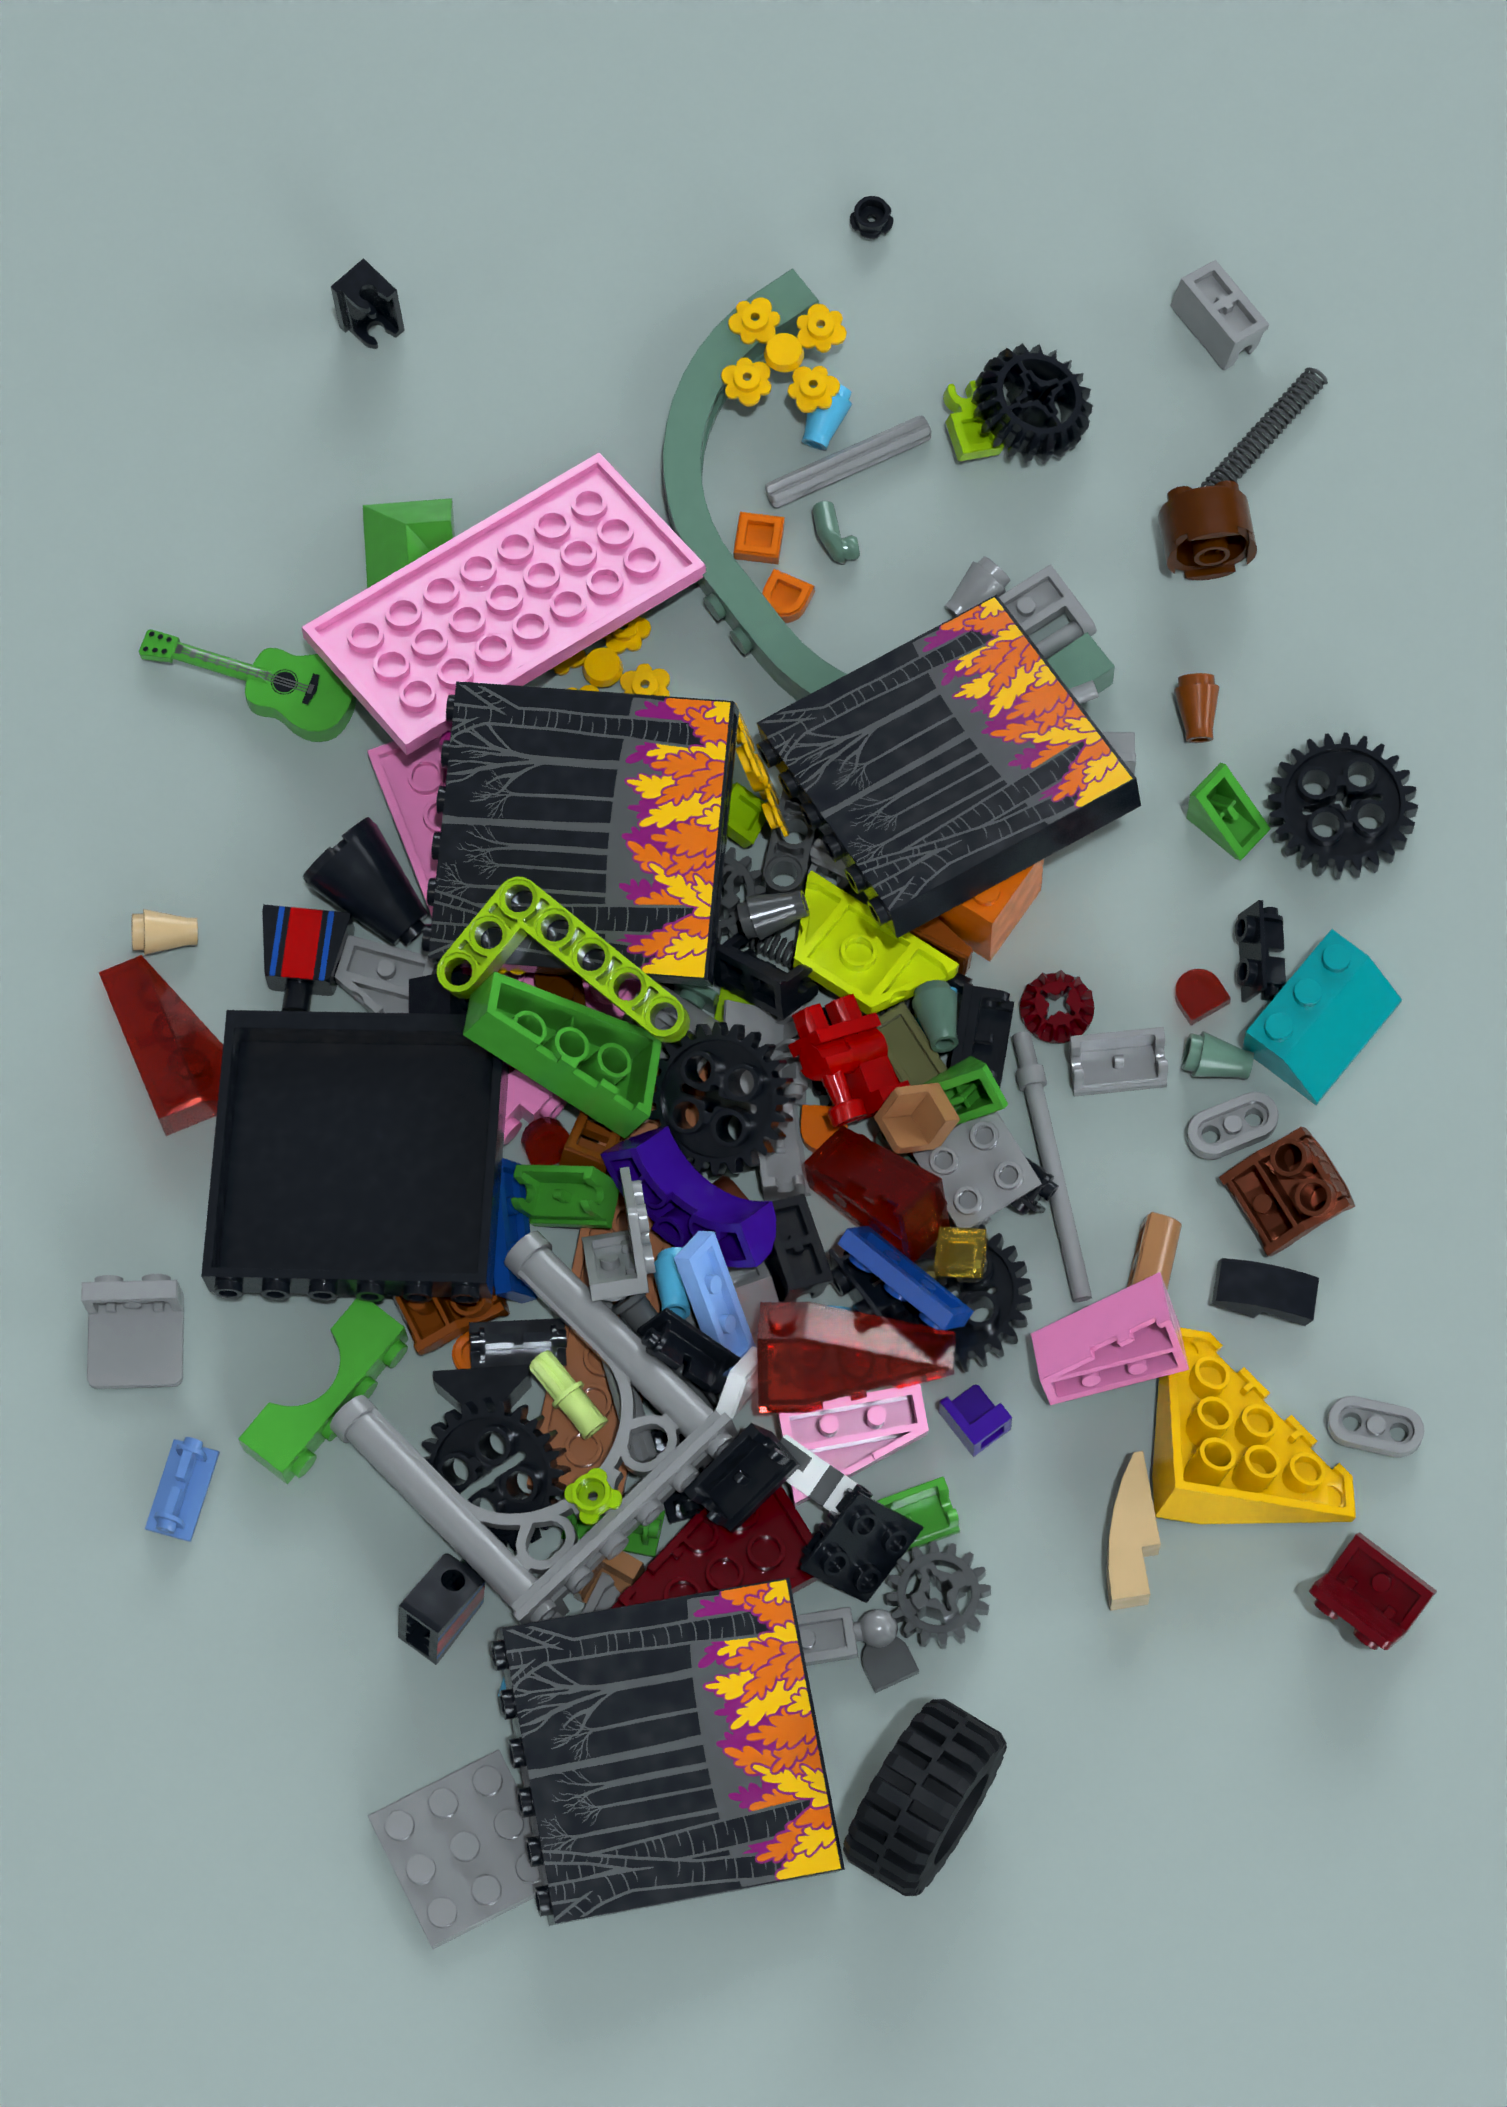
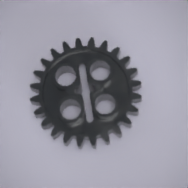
M1344 732L1341 744H1334L1332 737L1327 733L1324 736L1323 747L1320 748L1314 741L1308 739L1305 747L1306 755L1293 748L1290 754L1292 765L1280 762L1277 773L1282 778L1272 777L1270 789L1275 793L1268 795L1267 807L1275 810L1269 813L1268 824L1274 826L1281 825L1275 831L1274 840L1278 842L1289 839L1285 855L1288 857L1299 851L1302 854L1299 866L1301 868L1307 866L1311 861L1317 862L1318 876H1321L1327 866L1334 868L1336 879H1340L1343 869L1349 867L1354 877L1359 878L1362 865L1364 864L1373 873H1376L1379 868V857L1392 863L1395 856L1393 847L1404 850L1407 843V838L1404 834L1413 833L1415 822L1409 818L1416 816L1418 805L1408 801L1415 798L1417 789L1414 786H1403L1409 780L1410 771L1401 770L1395 772L1399 756L1395 755L1386 760L1383 759L1382 755L1385 745L1381 743L1371 751L1367 749V736H1363L1356 746L1351 745L1347 732ZM1363 775L1371 783L1367 786L1359 787L1351 783L1349 777ZM1308 783H1318L1326 791L1320 795H1313L1308 793L1303 786ZM1379 796L1382 798V801L1380 802L1372 798ZM1342 801L1343 806L1349 808V810H1342L1341 805L1335 804V802ZM1306 810L1308 812L1313 813L1310 815H1304L1302 811ZM1373 817L1380 822L1381 826L1375 829H1368L1360 824L1359 819ZM1318 825H1327L1333 828L1336 834L1331 837H1322L1313 828Z
M715 1022L712 1031L708 1024H697L696 1036L691 1031H687L686 1035L680 1039L682 1046L675 1042L666 1043L664 1046L670 1058L659 1059L658 1067L662 1071L656 1077L655 1086H657V1089L653 1096V1102L656 1103L657 1109L651 1111L648 1119H659L661 1126L658 1128L669 1127L675 1142L690 1163L695 1159L694 1168L699 1173L706 1172L710 1165L714 1176L725 1175L727 1166L732 1174L742 1173L744 1168L743 1161L749 1167L759 1166L760 1159L757 1151L765 1156L773 1155L775 1151L769 1140H785L786 1138L784 1132L778 1128L779 1122L793 1121V1117L783 1111V1105L796 1102V1098L783 1094V1088L789 1086L794 1080L789 1077L780 1078L778 1073L784 1068L787 1061H772L770 1057L775 1051V1044H765L758 1047L762 1033L750 1032L745 1037V1025L734 1024L730 1031L726 1022ZM703 1057L709 1061L711 1066V1074L706 1081L699 1077L697 1071L698 1064ZM746 1070L752 1074L754 1079V1087L748 1095L742 1090L740 1085V1078ZM687 1084L704 1092L719 1091V1095L723 1098L754 1104L757 1107V1111L752 1113L735 1105L721 1106V1102L716 1099L685 1093L683 1085ZM691 1103L695 1104L699 1111V1120L694 1127L687 1122L685 1116L686 1109ZM733 1116H736L742 1125V1133L737 1140L731 1137L728 1130V1123Z
M943 1221L941 1233L936 1236L925 1226L923 1227L925 1240L919 1243L911 1236H908L906 1239L910 1251L908 1253L900 1252L925 1272L935 1271L939 1273L940 1277L937 1282L950 1292L960 1291L959 1299L973 1311L980 1308H988L994 1313L992 1317L984 1322H975L969 1318L964 1327L948 1330L927 1329L923 1326L924 1322L919 1317L920 1311L908 1302V1317L898 1324H895L893 1321L886 1324V1332L896 1331L892 1337L896 1348L908 1343L906 1348L908 1359L912 1360L922 1352L923 1363L927 1369L934 1364L936 1359H940L944 1373L949 1372L953 1361H960L963 1371L968 1372L970 1359L975 1357L983 1367H986V1353L991 1350L1002 1358L1004 1351L1001 1342L1003 1340L1014 1344L1018 1342L1017 1334L1012 1327L1024 1328L1028 1325L1026 1316L1019 1312L1030 1310L1033 1306L1031 1298L1023 1295L1032 1291L1030 1279L1021 1278L1027 1273L1026 1264L1024 1261L1014 1262L1018 1256L1014 1245L1002 1250L1004 1244L1002 1234L998 1233L988 1241L985 1225L981 1224L974 1234H969L968 1230L961 1234L959 1229L957 1232H951L947 1222ZM982 1264L987 1267L985 1273L979 1277L970 1278L964 1275L965 1270L970 1265ZM991 1288L997 1289L993 1294L987 1292Z
M491 1397L480 1400L478 1408L472 1400L461 1404L462 1414L456 1409L445 1413L448 1425L443 1422L432 1425L431 1429L438 1439L429 1438L422 1441L421 1445L431 1453L430 1456H425L424 1458L459 1494L489 1475L492 1469L506 1463L519 1451L526 1453V1458L498 1476L493 1483L481 1488L468 1499L469 1502L480 1507L481 1499L486 1498L494 1504L498 1513L532 1512L559 1502L555 1497L564 1495L567 1487L566 1484L558 1481L559 1477L570 1472L571 1468L557 1465L556 1460L567 1450L561 1447L552 1449L550 1442L556 1437L558 1432L553 1430L543 1434L539 1429L545 1417L541 1415L531 1421L527 1420L528 1405L526 1404L518 1407L512 1413L509 1398L499 1401L496 1409ZM493 1431L500 1433L505 1439L506 1450L504 1454L496 1452L491 1445L490 1437ZM455 1458H459L467 1464L469 1469L467 1480H463L456 1475L453 1466ZM519 1471L525 1472L531 1477L533 1481L531 1494L524 1492L517 1483ZM553 1526L541 1527V1529L548 1530ZM487 1527L506 1547L509 1543L514 1552L517 1551L516 1540L519 1530H502ZM535 1528L531 1543L542 1538L539 1528Z

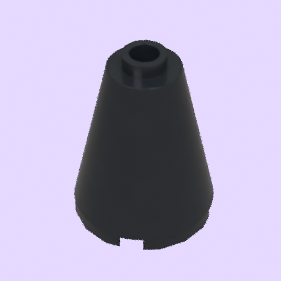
M367 817L342 835L344 839L333 848L328 847L306 870L303 879L313 890L345 912L351 913L352 917L391 944L396 945L402 940L408 946L423 933L425 924L422 921L428 914L378 825L370 817Z

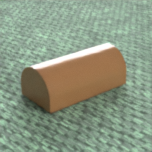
M1151 1212L1146 1216L1140 1225L1127 1287L1160 1272L1168 1290L1182 1227L1178 1220L1155 1212Z

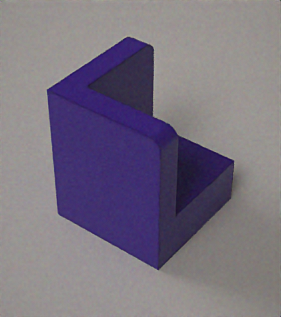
M979 1385L971 1386L952 1401L948 1396L939 1401V1414L973 1457L1011 1430L1012 1416L1001 1403L995 1406Z

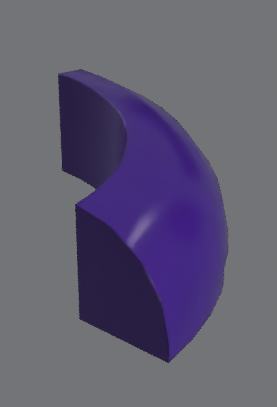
M668 1126L633 1136L600 1154L607 1171L623 1197L620 1168L629 1167L631 1180H641L647 1216L654 1222L652 1230L673 1246L683 1248L698 1231L715 1232L727 1267H757L771 1253L776 1238V1215L773 1202L742 1199L713 1185L686 1159L675 1142Z

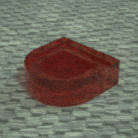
M1192 969L1184 973L1179 978L1175 990L1176 1004L1190 1026L1231 1002V997L1217 976L1205 969Z
M542 1117L532 1121L525 1128L521 1137V1145L529 1165H554L559 1163L564 1146L569 1138V1133L559 1120L552 1117Z

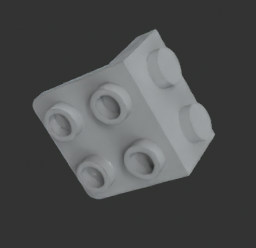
M629 1167L620 1168L629 1230L582 1237L592 1302L599 1300L619 1301L627 1296L649 1293L647 1274L656 1273L641 1180H631Z
M148 1274L142 1277V1281H123V1278L119 1276L102 1275L96 1277L95 1282H82L81 1301L88 1312L87 1381L89 1385L94 1389L176 1387L180 1385L183 1380L184 1294L178 1281L171 1280L170 1276L164 1274Z

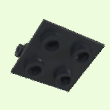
M857 1484L853 1490L847 1488L845 1496L836 1506V1509L841 1514L838 1515L830 1511L827 1515L833 1524L829 1526L822 1522L819 1525V1529L822 1532L817 1531L808 1545H804L801 1549L804 1555L800 1559L802 1563L800 1569L867 1603L895 1567L897 1560L904 1555L924 1527L871 1498L873 1496L872 1493L864 1486Z

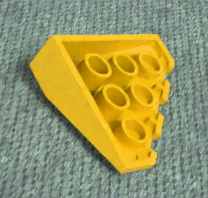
M1180 1327L1189 1370L1159 1377L1152 1471L1155 1516L1195 1524L1353 1522L1356 1518L1353 1476L1340 1463L1331 1469L1311 1449L1317 1443V1440L1292 1415L1284 1421L1264 1401L1270 1392L1245 1367L1236 1373L1217 1354L1223 1345L1210 1332Z

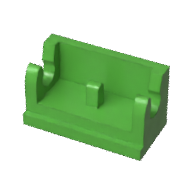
M516 1164L513 1177L519 1184L525 1185L527 1196L526 1199L513 1197L511 1202L518 1212L530 1218L529 1223L531 1225L540 1227L611 1229L619 1196V1190L613 1178L594 1166Z
M944 1476L877 1500V1502L924 1527L906 1552L912 1551V1548L915 1546L920 1548L931 1544L933 1541H939L960 1533L958 1513L956 1508L953 1509L949 1489Z

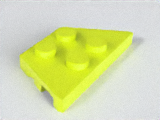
M812 870L807 875L805 898L809 908V916L800 919L793 967L804 964L812 968V972L808 977L839 997L854 994L860 1010L868 1015L875 1012L878 1013L913 997L915 989L922 983L932 980L946 982L954 978L958 973L959 964L910 932L896 938L886 923L882 926L877 924L866 904Z

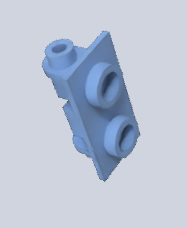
M185 1437L184 1441L173 1440L145 1530L191 1542L218 1460L219 1451L202 1447V1441L191 1437Z

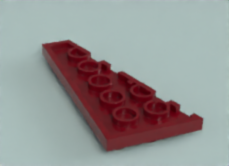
M782 1486L734 1533L712 1522L706 1516L709 1511L704 1508L686 1524L647 1566V1570L632 1586L629 1585L610 1609L790 1578L792 1594L819 1580L800 1569L802 1565L800 1559L804 1555L801 1549L804 1545H808L813 1535Z

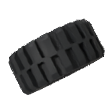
M933 1699L930 1703H926L922 1707L921 1712L917 1713L911 1720L908 1728L903 1731L892 1751L889 1752L857 1809L855 1818L849 1826V1833L843 1843V1852L848 1862L904 1896L920 1895L945 1865L946 1860L955 1850L959 1840L968 1829L974 1815L984 1801L1007 1749V1743L1002 1733L946 1699Z

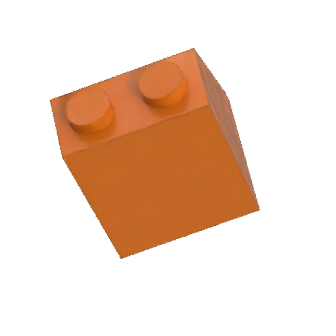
M1044 859L939 915L938 918L969 945L975 953L990 962L1041 891Z

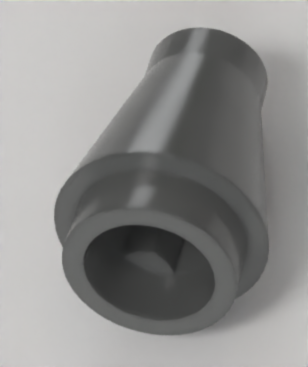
M802 889L793 892L747 896V901L737 904L739 919L747 939L758 937L760 940H763L798 919L809 916L808 904Z

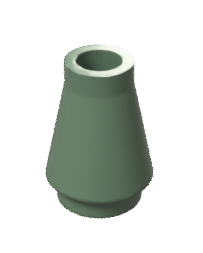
M942 980L922 983L914 991V998L911 1003L912 1008L929 1039L931 1049L939 1053L951 1051L958 1045L957 993L951 989L947 982Z
M1204 1031L1200 1035L1190 1033L1183 1052L1182 1069L1191 1071L1193 1077H1238L1248 1079L1253 1066L1254 1052L1243 1050Z

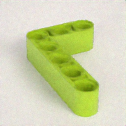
M513 877L506 880L446 951L437 965V977L441 985L452 995L468 999L494 971L498 972L526 936L529 935L657 1040L665 1043L679 1041L686 1035L690 1027L688 1011L672 994L535 883L525 877ZM520 891L532 892V903L527 910L522 912L512 911L511 900L515 894ZM556 920L567 921L569 930L566 937L556 942L549 941L547 939L549 925ZM488 928H501L503 933L501 942L491 949L482 948L481 937ZM593 949L603 950L605 953L603 965L594 971L585 970L582 965L585 954ZM463 963L470 964L472 967L470 980L460 986L453 985L451 982L453 969ZM630 978L639 979L641 982L639 995L629 1001L620 999L618 992L621 983ZM667 1007L676 1009L678 1018L675 1025L667 1030L657 1029L655 1026L657 1013Z

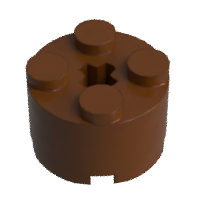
M1225 480L1216 483L1214 486L1194 489L1188 486H1180L1167 493L1168 501L1160 509L1158 518L1167 566L1172 573L1175 574V569L1184 571L1186 579H1216L1236 572L1235 564L1246 558V563L1249 564L1255 558L1257 545L1247 497L1239 490L1238 483Z

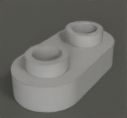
M1250 1092L1203 1110L1196 1114L1189 1124L1187 1133L1189 1147L1197 1156L1203 1159L1215 1160L1264 1141L1276 1129L1278 1121L1277 1106L1269 1096L1259 1092ZM1250 1114L1258 1115L1262 1123L1258 1126H1251L1246 1122L1245 1117ZM1212 1131L1218 1135L1219 1140L1216 1143H1207L1203 1140L1202 1135L1205 1132Z
M1347 1396L1339 1399L1332 1406L1327 1420V1427L1331 1437L1340 1445L1396 1458L1407 1457L1413 1454L1419 1448L1424 1436L1423 1422L1420 1416L1412 1409L1357 1396ZM1353 1417L1358 1420L1360 1428L1355 1431L1347 1430L1343 1426L1342 1421L1345 1418ZM1401 1428L1406 1432L1407 1438L1403 1441H1396L1390 1436V1430Z

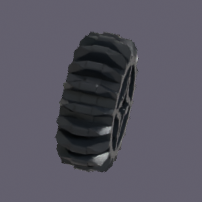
M1023 343L1015 347L1013 352L1006 348L997 357L987 362L983 368L984 372H981L975 381L977 389L973 393L971 402L976 404L977 408L974 410L973 418L985 421L981 426V434L992 433L995 436L993 447L1003 443L1008 447V457L1015 455L1018 451L1021 452L1025 463L1031 461L1035 455L1042 464L1052 456L1058 459L1064 456L1068 449L1071 450V448L1076 447L1081 440V435L1089 427L1090 420L1088 417L1092 413L1093 405L1087 402L1090 397L1091 389L1079 386L1083 381L1084 373L1073 374L1070 371L1072 360L1064 363L1058 361L1057 349L1050 352L1047 356L1043 354L1040 344L1033 347L1030 352ZM1003 384L1008 390L1006 396L1010 401V406L1007 405L1004 397ZM1055 401L1057 402L1060 409L1061 422L1056 416L1059 412L1054 404Z

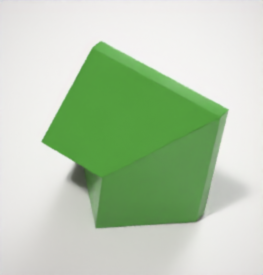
M452 498L363 505L367 588L455 537Z

